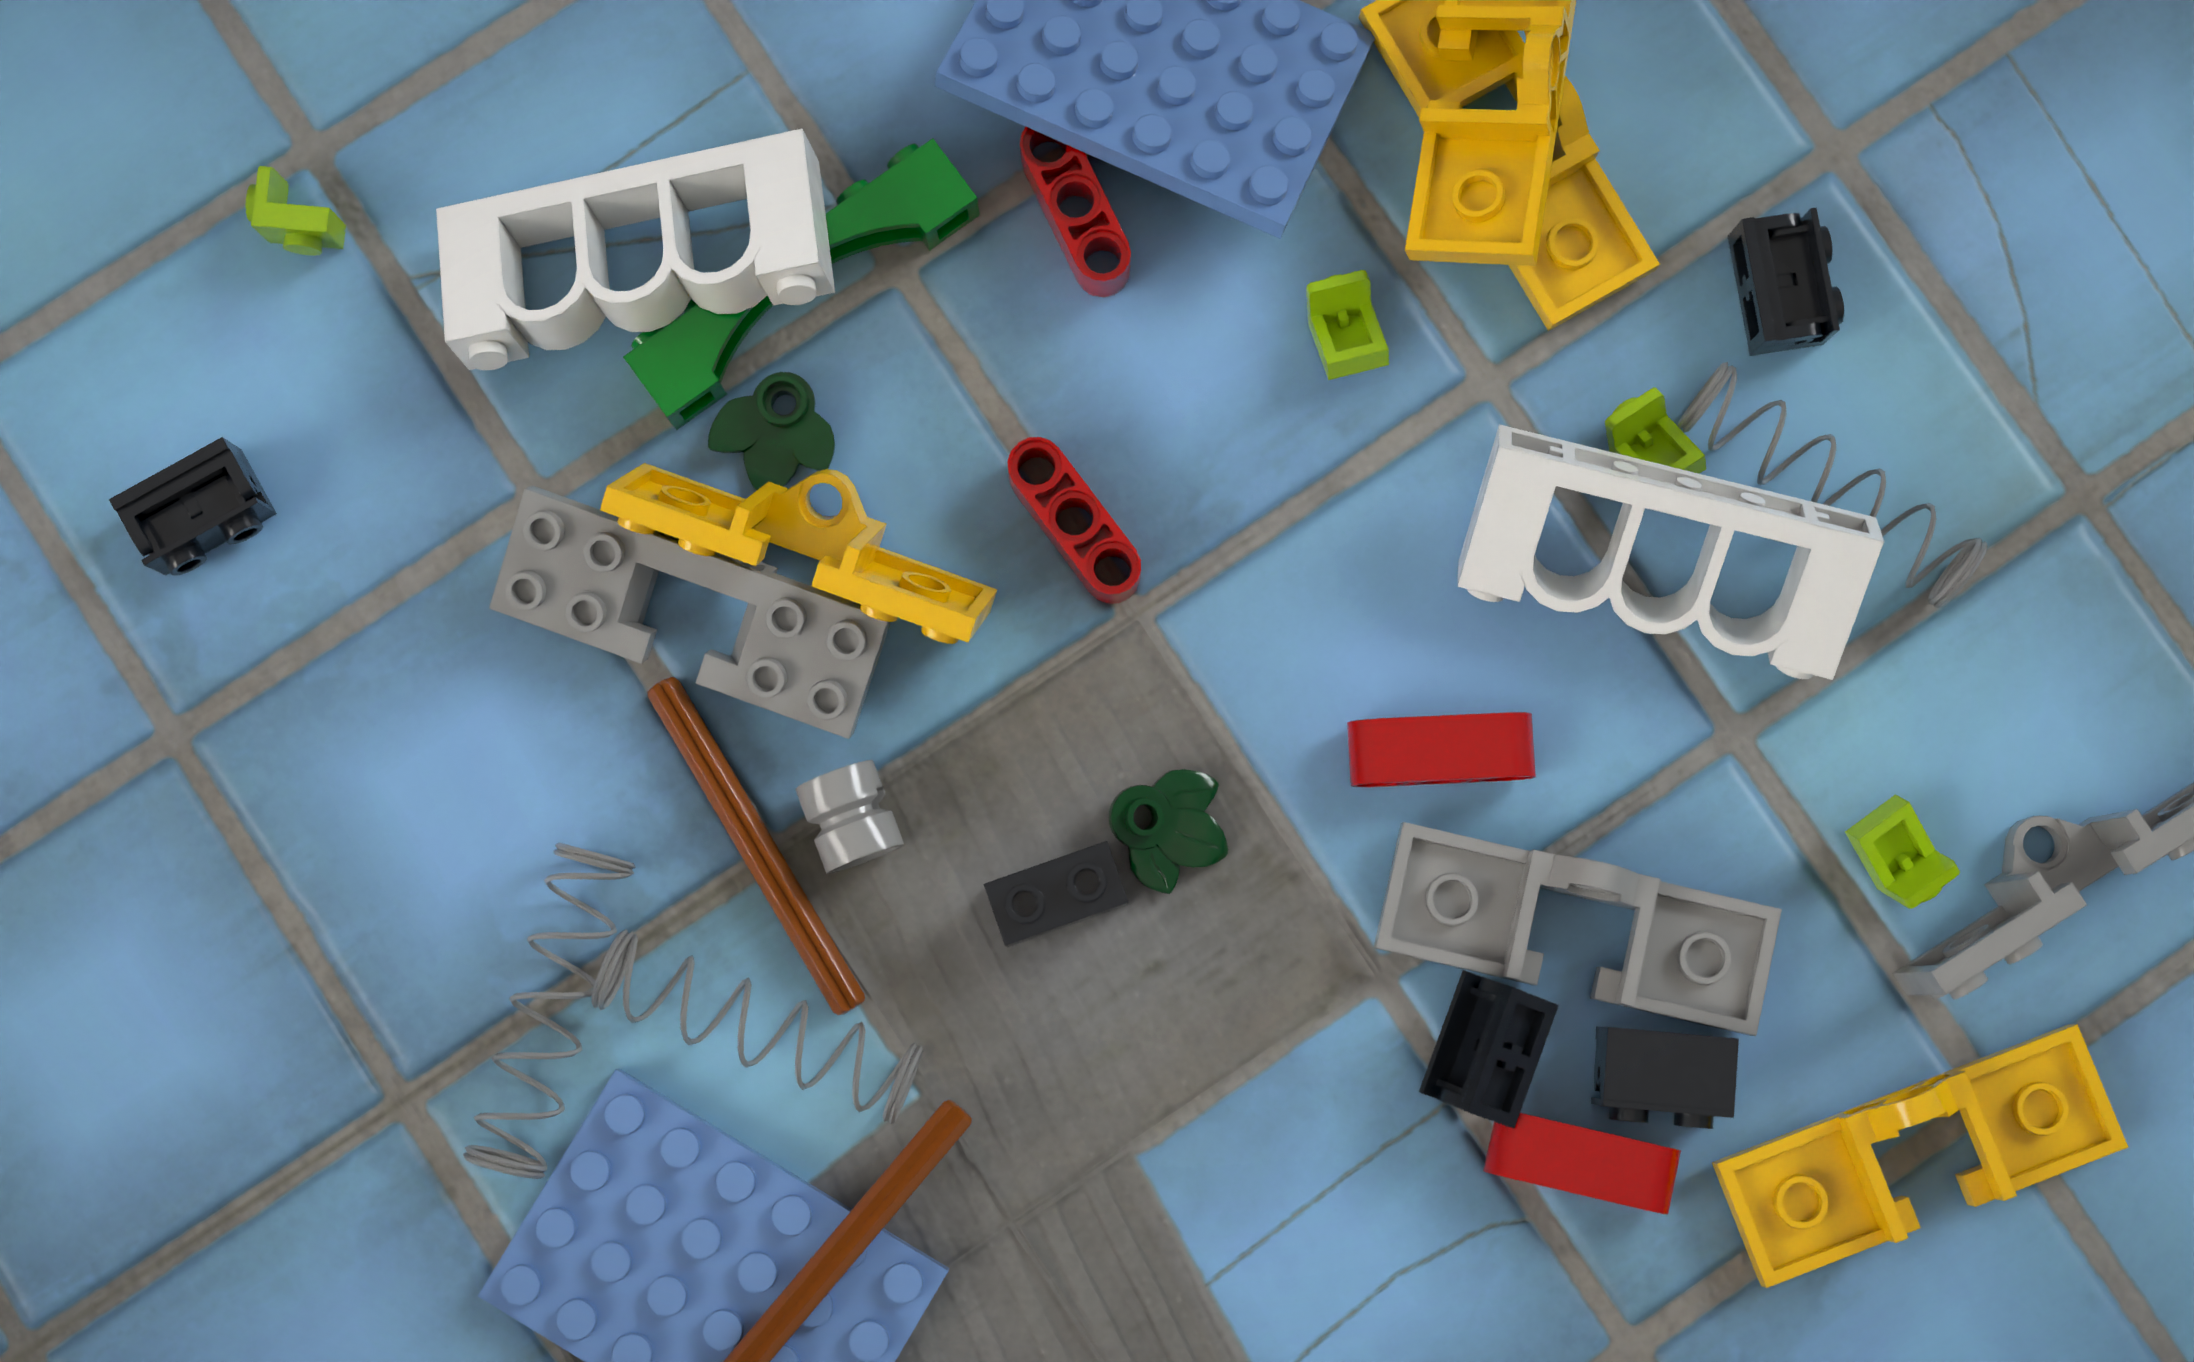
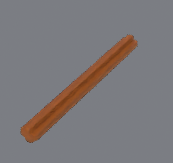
M670 677L655 684L647 692L650 702L833 1013L844 1015L858 1007L865 1000V994L681 682L675 677Z
M952 1100L944 1101L723 1362H770L968 1129L972 1118L963 1108Z

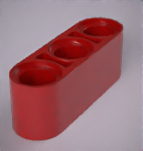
M1025 127L1020 139L1021 162L1024 174L1077 282L1084 291L1093 296L1108 297L1115 295L1124 288L1129 280L1131 250L1128 240L1086 154ZM1045 142L1057 143L1065 150L1064 155L1060 159L1050 163L1036 159L1032 152L1038 145ZM1079 196L1088 200L1093 207L1085 216L1072 218L1063 214L1059 206L1068 197ZM1101 250L1111 252L1120 261L1117 268L1104 274L1092 271L1085 262L1091 254Z
M1029 437L1018 442L1011 450L1008 458L1009 481L1015 495L1091 595L1097 600L1108 604L1121 603L1129 599L1137 590L1141 577V559L1135 547L1059 447L1051 440L1042 437ZM1040 457L1053 465V476L1043 484L1033 485L1027 483L1019 475L1021 466L1031 458ZM1070 507H1079L1086 510L1093 520L1090 528L1080 535L1064 533L1056 523L1058 516L1063 510ZM1106 557H1117L1128 564L1131 573L1124 583L1118 586H1108L1097 579L1094 573L1096 565Z
M1506 712L1376 718L1347 722L1351 787L1499 782L1536 778L1532 713Z
M1520 1113L1515 1129L1496 1122L1493 1123L1483 1171L1510 1179L1668 1215L1681 1150Z

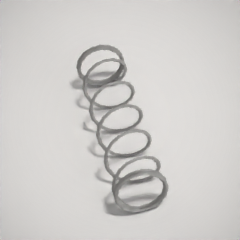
M1723 362L1689 405L1679 420L1678 427L1680 429L1683 428V432H1689L1708 409L1732 374L1726 397L1708 440V450L1714 451L1719 449L1764 412L1778 405L1781 407L1779 423L1758 472L1757 483L1759 485L1768 483L1810 448L1823 440H1829L1831 442L1829 457L1811 499V502L1817 503L1836 454V440L1831 434L1819 436L1808 442L1763 478L1785 424L1787 411L1784 401H1773L1761 407L1719 442L1714 444L1737 382L1736 368L1728 366V362ZM1874 469L1857 476L1830 497L1823 505H1832L1859 482L1873 474H1878L1881 476L1880 488L1870 516L1876 517L1886 488L1885 471ZM1927 503L1916 505L1905 511L1880 531L1883 537L1911 514L1924 508L1931 511L1929 528L1919 554L1906 579V588L1915 586L1940 563L1961 549L1943 571L1930 592L1929 604H1934V607L1937 609L1945 606L1954 598L1973 575L1986 554L1987 542H1982L1981 538L1967 539L1943 553L1915 577L1929 547L1937 519L1935 506Z
M557 843L555 844L557 849L553 851L557 856L619 872L557 873L546 877L544 880L550 890L607 924L611 931L600 933H536L529 936L527 941L533 949L588 981L594 988L595 980L590 975L541 947L533 940L607 938L617 933L616 926L608 917L552 884L551 881L557 879H624L634 874L632 869L636 868V866L628 861ZM593 990L572 993L522 992L515 993L509 998L516 1008L570 1039L576 1045V1049L555 1053L504 1052L497 1053L492 1057L493 1062L498 1067L550 1096L558 1103L559 1108L543 1113H480L476 1115L474 1119L480 1126L517 1145L537 1160L500 1149L468 1145L465 1147L467 1152L463 1154L467 1161L487 1169L531 1179H542L545 1177L543 1172L547 1170V1163L536 1150L482 1119H545L557 1116L565 1110L563 1101L555 1092L499 1059H561L572 1057L581 1052L582 1045L572 1033L526 1007L516 999H579L591 997Z
M626 929L620 932L613 941L601 965L593 988L591 1002L594 1008L599 1007L600 1011L607 1008L624 979L623 1007L626 1017L632 1023L640 1022L660 1006L687 968L681 1004L680 1028L684 1041L688 1045L701 1042L714 1030L745 987L738 1030V1055L741 1064L745 1068L757 1064L770 1052L802 1008L795 1057V1076L798 1086L804 1090L820 1081L840 1056L854 1034L859 1030L852 1091L854 1106L859 1112L870 1109L895 1079L883 1112L884 1122L889 1120L890 1125L897 1120L923 1054L922 1045L917 1047L916 1042L911 1044L908 1051L873 1098L864 1106H861L858 1097L865 1042L863 1022L855 1024L825 1066L809 1083L805 1084L801 1078V1060L808 1017L806 999L794 1007L762 1052L752 1061H747L744 1057V1033L751 993L749 977L741 981L706 1030L697 1038L690 1039L686 1031V1016L695 964L693 955L684 960L667 987L650 1008L642 1015L634 1017L629 1009V991L638 936L636 933L633 934V932L628 933Z

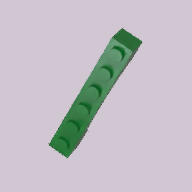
M933 138L921 147L917 144L906 146L889 160L887 171L870 183L865 179L855 182L838 196L836 200L838 205L826 213L832 264L859 252L902 242L923 241L930 251L980 216L977 196ZM766 296L756 306L737 314H716L700 308L691 299L684 314L669 325L651 332L639 334L631 343L633 350L624 355L623 358L673 427L678 430L727 395L721 385V381L731 359L749 331L773 304L769 297Z

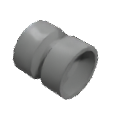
M866 760L833 770L811 779L795 789L807 822L820 825L821 831L814 841L826 874L858 866L891 853L905 845L893 812L879 807V802L886 793L873 760Z

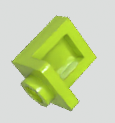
M258 167L256 184H251L247 190L245 208L251 226L269 243L283 244V249L301 255H321L322 247L344 248L346 224L329 207L287 204L288 182L273 167Z
M1366 270L1343 275H1332L1323 280L1311 282L1306 286L1308 325L1328 380L1389 365V348L1371 303V284Z
M1656 387L1651 388L1638 398L1633 397L1625 400L1605 420L1609 452L1698 474L1707 469L1705 455L1667 415L1665 397Z
M1896 794L1845 831L1876 888L1908 909L1915 908L1919 904L1937 896L1943 886L1960 874V870L1954 860L1935 850L1910 802Z

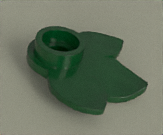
M778 372L764 378L756 387L753 395L732 399L721 408L712 423L708 437V447L710 450L720 453H744L743 461L748 478L757 491L767 482L783 487L786 486L795 475L799 464L815 471L828 469L834 455L835 440L831 426L815 412V396L810 385L802 377L794 373ZM782 395L792 396L796 400L794 410L787 415H779L773 410L775 400Z
M1186 769L1168 771L1152 786H1130L1122 790L1112 801L1109 809L1111 831L1119 842L1128 847L1130 869L1144 886L1157 892L1170 894L1176 886L1180 866L1191 868L1208 867L1218 863L1227 856L1228 845L1223 830L1212 816L1205 813L1219 787L1218 782L1211 776L1199 771ZM1140 805L1146 806L1152 816L1149 826L1145 829L1138 828L1133 819L1134 812Z

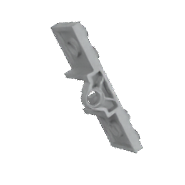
M533 485L524 489L489 609L642 664L649 658L657 633V629L643 625L659 571L748 603L732 655L729 656L712 649L706 652L696 684L847 739L854 734L891 622L881 621L864 614L860 610L861 604L779 575L777 574V567L760 562L757 566H753L717 552L714 556L694 554L681 548L678 545L679 539L659 531H655L654 534L636 533L620 526L617 523V516L600 511L597 508Z
M2194 782L2143 815L2140 814L2138 809L2091 817L2079 825L2049 816H2033L2017 821L2009 829L2005 839L2002 873L1984 884L1998 907L1892 973L1905 994L1931 995L1933 999H1938L1948 993L1953 999L1963 997L1982 986L1988 980L1983 971L1998 961L2005 959L2007 964H2013L2042 947L2043 943L2038 936L2085 907L2087 904L2079 891L2117 867H2120L2124 875L2136 874L2166 855L2171 860H2176L2194 851ZM2032 827H2041L2047 830L2054 840V852L2044 863H2037L2031 860L2023 848L2025 834Z
M1402 822L1398 833L1374 949L1529 985H1537L1544 953L1527 950L1539 889H1545L1635 910L1623 970L1617 971L1596 967L1590 999L1740 1034L1756 1036L1782 909L1662 882L1659 878L1638 874L1600 861L1555 855L1538 850L1527 851Z

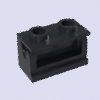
M1810 208L1802 218H1800V213H1788L1761 218L1741 219L1727 237L1750 356L1824 345L1840 330L1839 324L1844 319V303L1839 288L1831 286L1827 264L1832 260V240L1828 228L1820 226L1817 208Z
M223 437L109 499L141 555L144 557L149 554V556L141 560L144 566L161 574L167 575L171 573L174 576L196 569L207 560L205 553L225 542L237 544L252 538L263 529L261 522L277 514L242 449Z
M1107 841L984 884L1006 947L1127 906L1129 903Z
M1463 970L1419 1092L1468 1113L1515 1129L1559 1005L1512 986Z
M1596 1026L1594 1090L1600 1092V1098L1591 1097V1104L1609 1107V1119L1648 1123L1649 1110L1673 1112V1125L1713 1129L1714 1116L1734 1118L1739 1039Z

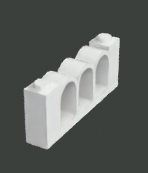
M803 129L436 209L445 343L468 370H495L502 368L507 362L529 358L528 342L545 350L569 349L589 339L599 330L606 317L616 327L630 332H651L674 321L685 311L691 299L700 308L716 314H737L756 306L766 296L769 297L773 306L779 304L802 305L812 301L817 296L835 293L819 160ZM747 199L751 231L749 245L743 256L731 267L718 272L702 273L694 270L688 212ZM660 218L663 257L655 276L643 286L630 291L610 290L604 230ZM574 237L577 270L575 282L569 293L557 304L548 308L527 310L525 308L521 248Z
M1499 424L1458 561V587L1467 589L1476 598L1490 602H1499L1504 598L1520 602L1524 587H1526V590L1540 604L1558 612H1582L1598 607L1609 598L1614 612L1625 624L1643 633L1669 634L1685 629L1697 620L1702 634L1711 644L1731 655L1756 656L1768 652L1770 664L1775 665L1778 670L1788 676L1798 679H1810L1815 675L1833 680L1884 540L1876 517ZM1556 486L1622 502L1608 550L1601 563L1591 571L1577 576H1563L1551 572L1535 556ZM1645 508L1710 524L1694 573L1688 583L1676 593L1661 598L1645 597L1636 593L1622 580ZM1734 531L1797 546L1782 591L1774 605L1763 614L1748 619L1730 618L1718 612L1710 604Z

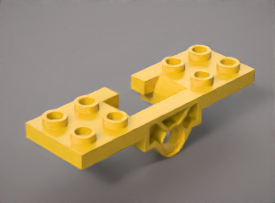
M1376 0L1360 10L1359 20L1364 28L1369 30L1374 36L1376 48L1418 117H1420L1421 108H1428L1429 100L1460 101L1462 107L1503 84H1506L1517 102L1516 78H1523L1525 46L1517 30H1478L1473 61H1446L1441 59L1438 51L1441 29L1436 18L1438 4L1445 5V0ZM1566 76L1564 79L1536 266L1508 265L1548 331L1649 275L1660 265L1595 159L1600 150L1589 134L1580 98Z
M1445 0V5L1438 4L1436 18L1441 29L1438 51L1442 60L1473 61L1478 30L1524 31L1526 41L1523 54V78H1516V110L1463 109L1460 101L1429 100L1428 108H1421L1419 122L1424 134L1405 244V252L1409 260L1536 266L1576 0Z
M643 463L606 486L600 511L617 516V523L625 529L641 534H654L655 531H659L678 538V545L684 550L702 556H714L717 552L757 566L764 560L770 542L820 560L813 578L812 587L861 604L860 610L872 618L886 622H895L898 618L920 625L922 626L921 632L925 636L942 643L956 644L958 640L968 643L989 615L998 590L881 548L880 544L887 524L867 517L854 484L848 476L838 470L824 469L816 471L790 488L767 482L748 498L744 499ZM827 483L834 486L840 492L842 509L839 514L829 517L815 511L810 502V491L815 484Z
M2068 1024L1712 1162L1760 1286L1769 1288L1887 1241L1898 1243L1908 1239L1907 1233L1921 1228L1909 1197L1900 1195L1892 1198L1871 1144L1878 1141L1899 1137L1898 1131L1937 1117H1950L1958 1110L1960 1111L1981 1163L1955 1174L1967 1205L1973 1207L1995 1199L2002 1201L2017 1196L2015 1191L2128 1148L2078 1024Z

